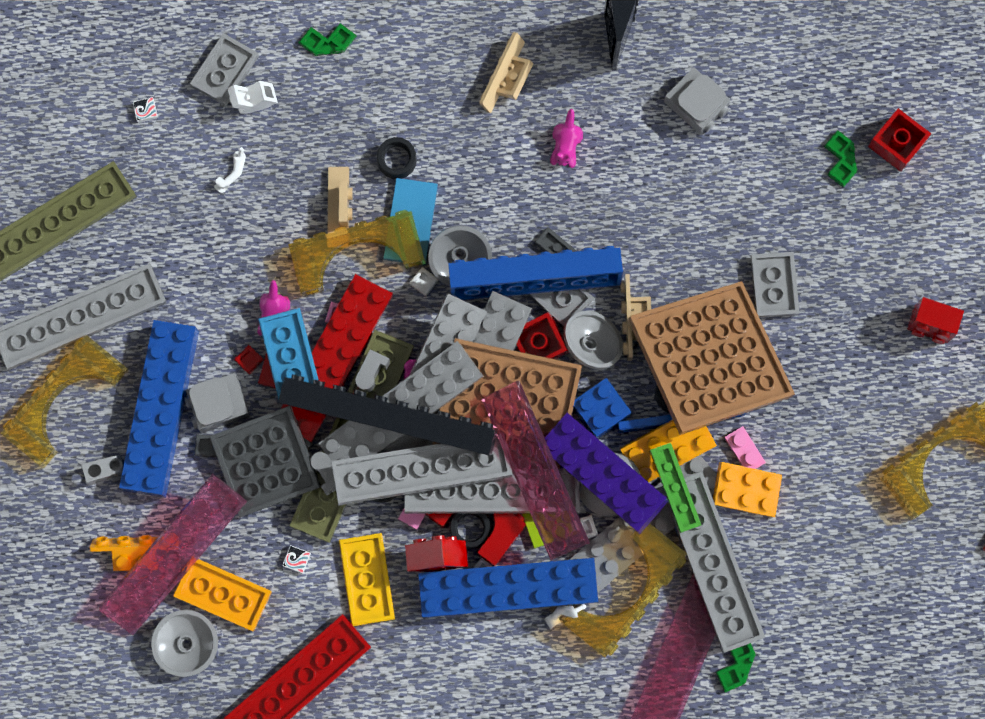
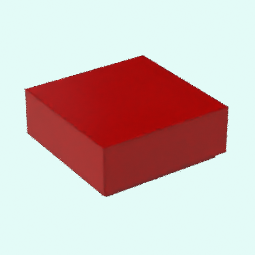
M248 345L234 361L250 375L264 359Z

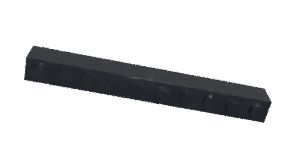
M292 374L291 378L284 377L278 403L485 455H492L498 429L493 428L492 423L480 421V425L471 423L472 419L468 417L450 418L451 413L438 410V413L434 414L430 413V408L417 405V408L414 409L408 407L409 403L396 400L394 404L387 402V397L375 395L374 398L366 397L367 392L354 390V393L345 392L346 387L333 384V388L325 387V382L314 379L312 383L305 382V377Z

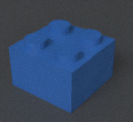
M607 378L576 398L573 406V411L586 429L598 439L616 427L618 422L629 418L632 413Z

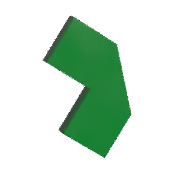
M340 23L328 38L311 27L298 43L314 56L345 52L357 36Z
M837 130L824 147L840 160L827 175L844 188L857 173L855 147L850 139Z
M751 643L730 650L735 664L715 672L724 693L746 683L756 656Z

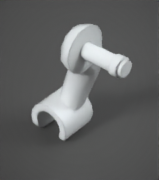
M242 147L233 154L234 164L231 174L225 179L221 177L216 179L214 188L220 193H224L229 188V185L242 173L246 158Z
M581 604L577 608L573 606H558L544 620L551 630L556 625L561 624L560 616L577 618V612L586 609V605Z

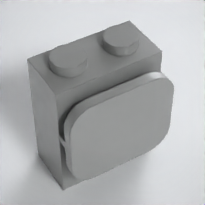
M694 67L664 99V103L700 135L704 131L709 132L716 124L714 120L718 116L722 118L726 115L731 101L719 85L710 77L702 75Z
M235 373L222 378H213L186 389L188 396L184 398L188 409L192 408L194 414L191 417L195 429L198 428L201 433L250 417L238 377Z

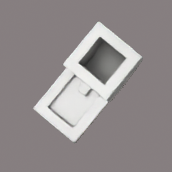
M258 81L247 88L237 85L227 88L232 107L238 108L241 114L263 110L278 103L272 83Z

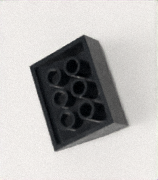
M638 0L605 1L604 18L612 70L617 69L632 22H635Z

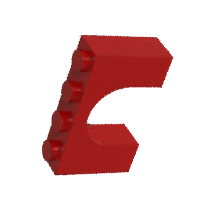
M454 513L426 514L428 518L442 528L445 527L454 515ZM492 513L495 520L494 530L477 552V555L485 559L492 566H496L526 527L525 518L519 513Z

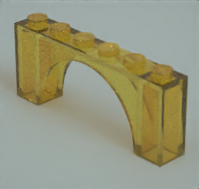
M985 401L980 405L975 402L966 410L969 413L964 417L959 414L950 421L952 426L945 430L942 427L933 433L935 438L930 442L925 439L917 445L918 451L914 454L906 453L899 459L901 463L898 466L894 467L892 464L882 471L884 476L880 480L911 520L917 518L933 506L925 492L923 469L928 455L938 444L948 440L963 439L973 441L985 447Z
M650 523L641 534L634 531L630 536L641 549L647 565L646 585L639 599L630 608L615 615H594L581 610L577 612V618L567 616L562 622L603 657L611 656L618 648L616 643L621 637L624 639L632 630L631 624L643 617L646 612L644 608L647 604H652L658 598V590L662 585L666 587L673 578L671 576L676 568L679 570L686 562L685 556L687 553Z

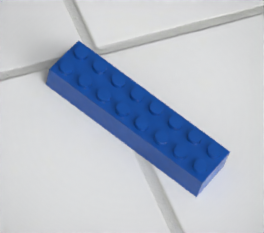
M605 246L598 250L584 248L576 252L562 250L554 254L541 252L533 256L519 254L517 257L508 258V256H498L495 259L489 260L486 258H476L474 261L455 260L452 263H448L451 295L461 300L490 298L492 291L503 296L620 286L623 275L620 247L615 248L614 246Z
M153 320L119 486L123 491L166 498L185 405L184 397L187 395L186 389H188L199 335V331L195 326Z
M594 558L418 573L423 618L599 603Z

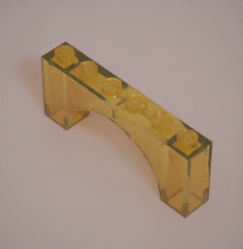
M407 210L398 211L395 213V216L391 217L379 216L375 218V221L369 223L361 221L355 223L354 227L347 229L346 227H339L334 229L332 233L320 232L313 235L314 237L310 239L298 238L293 240V243L288 244L300 292L303 296L323 292V277L329 262L340 251L355 244L377 243L386 246L401 258L405 269L426 264L412 211L408 212Z
M87 335L84 338L81 337L74 344L73 351L70 354H66L60 360V366L46 376V382L32 392V398L27 404L23 403L18 408V414L14 419H10L5 423L1 434L35 463L45 468L58 453L51 445L47 436L46 419L50 406L59 393L69 385L85 379H99L116 386L128 372V369Z

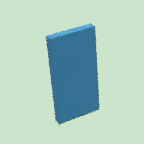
M396 178L384 260L426 265L438 184Z
M300 308L259 318L258 321L278 399L284 377L291 378L292 374L305 377L304 381L312 383L313 379L319 380Z

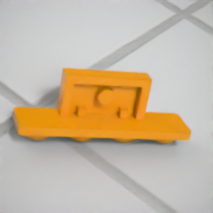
M170 534L162 535L161 537L143 535L136 538H130L129 536H120L118 538L101 536L93 539L89 548L90 552L111 551L113 571L157 570V550L177 549L180 538Z

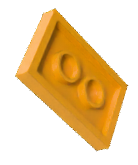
M719 462L713 494L715 506L773 518L776 515L782 475Z

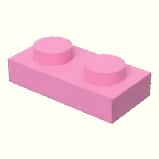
M743 426L724 437L741 466L757 469L766 463Z

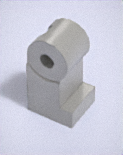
M370 349L355 379L358 389L363 392L372 391L380 369L384 368L387 370L390 359Z
M317 452L311 457V466L323 477L326 483L321 485L325 494L329 495L336 490L331 460L326 453Z
M118 455L84 463L81 466L88 486H91L109 478L122 475L124 464L122 457Z

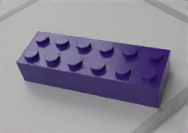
M568 413L563 416L538 445L639 534L668 503V499Z

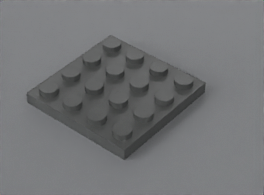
M287 406L210 436L239 518L321 487L316 472L311 466V458L292 406Z

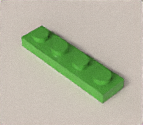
M668 443L651 449L650 453L679 532L682 533L701 526L672 444Z

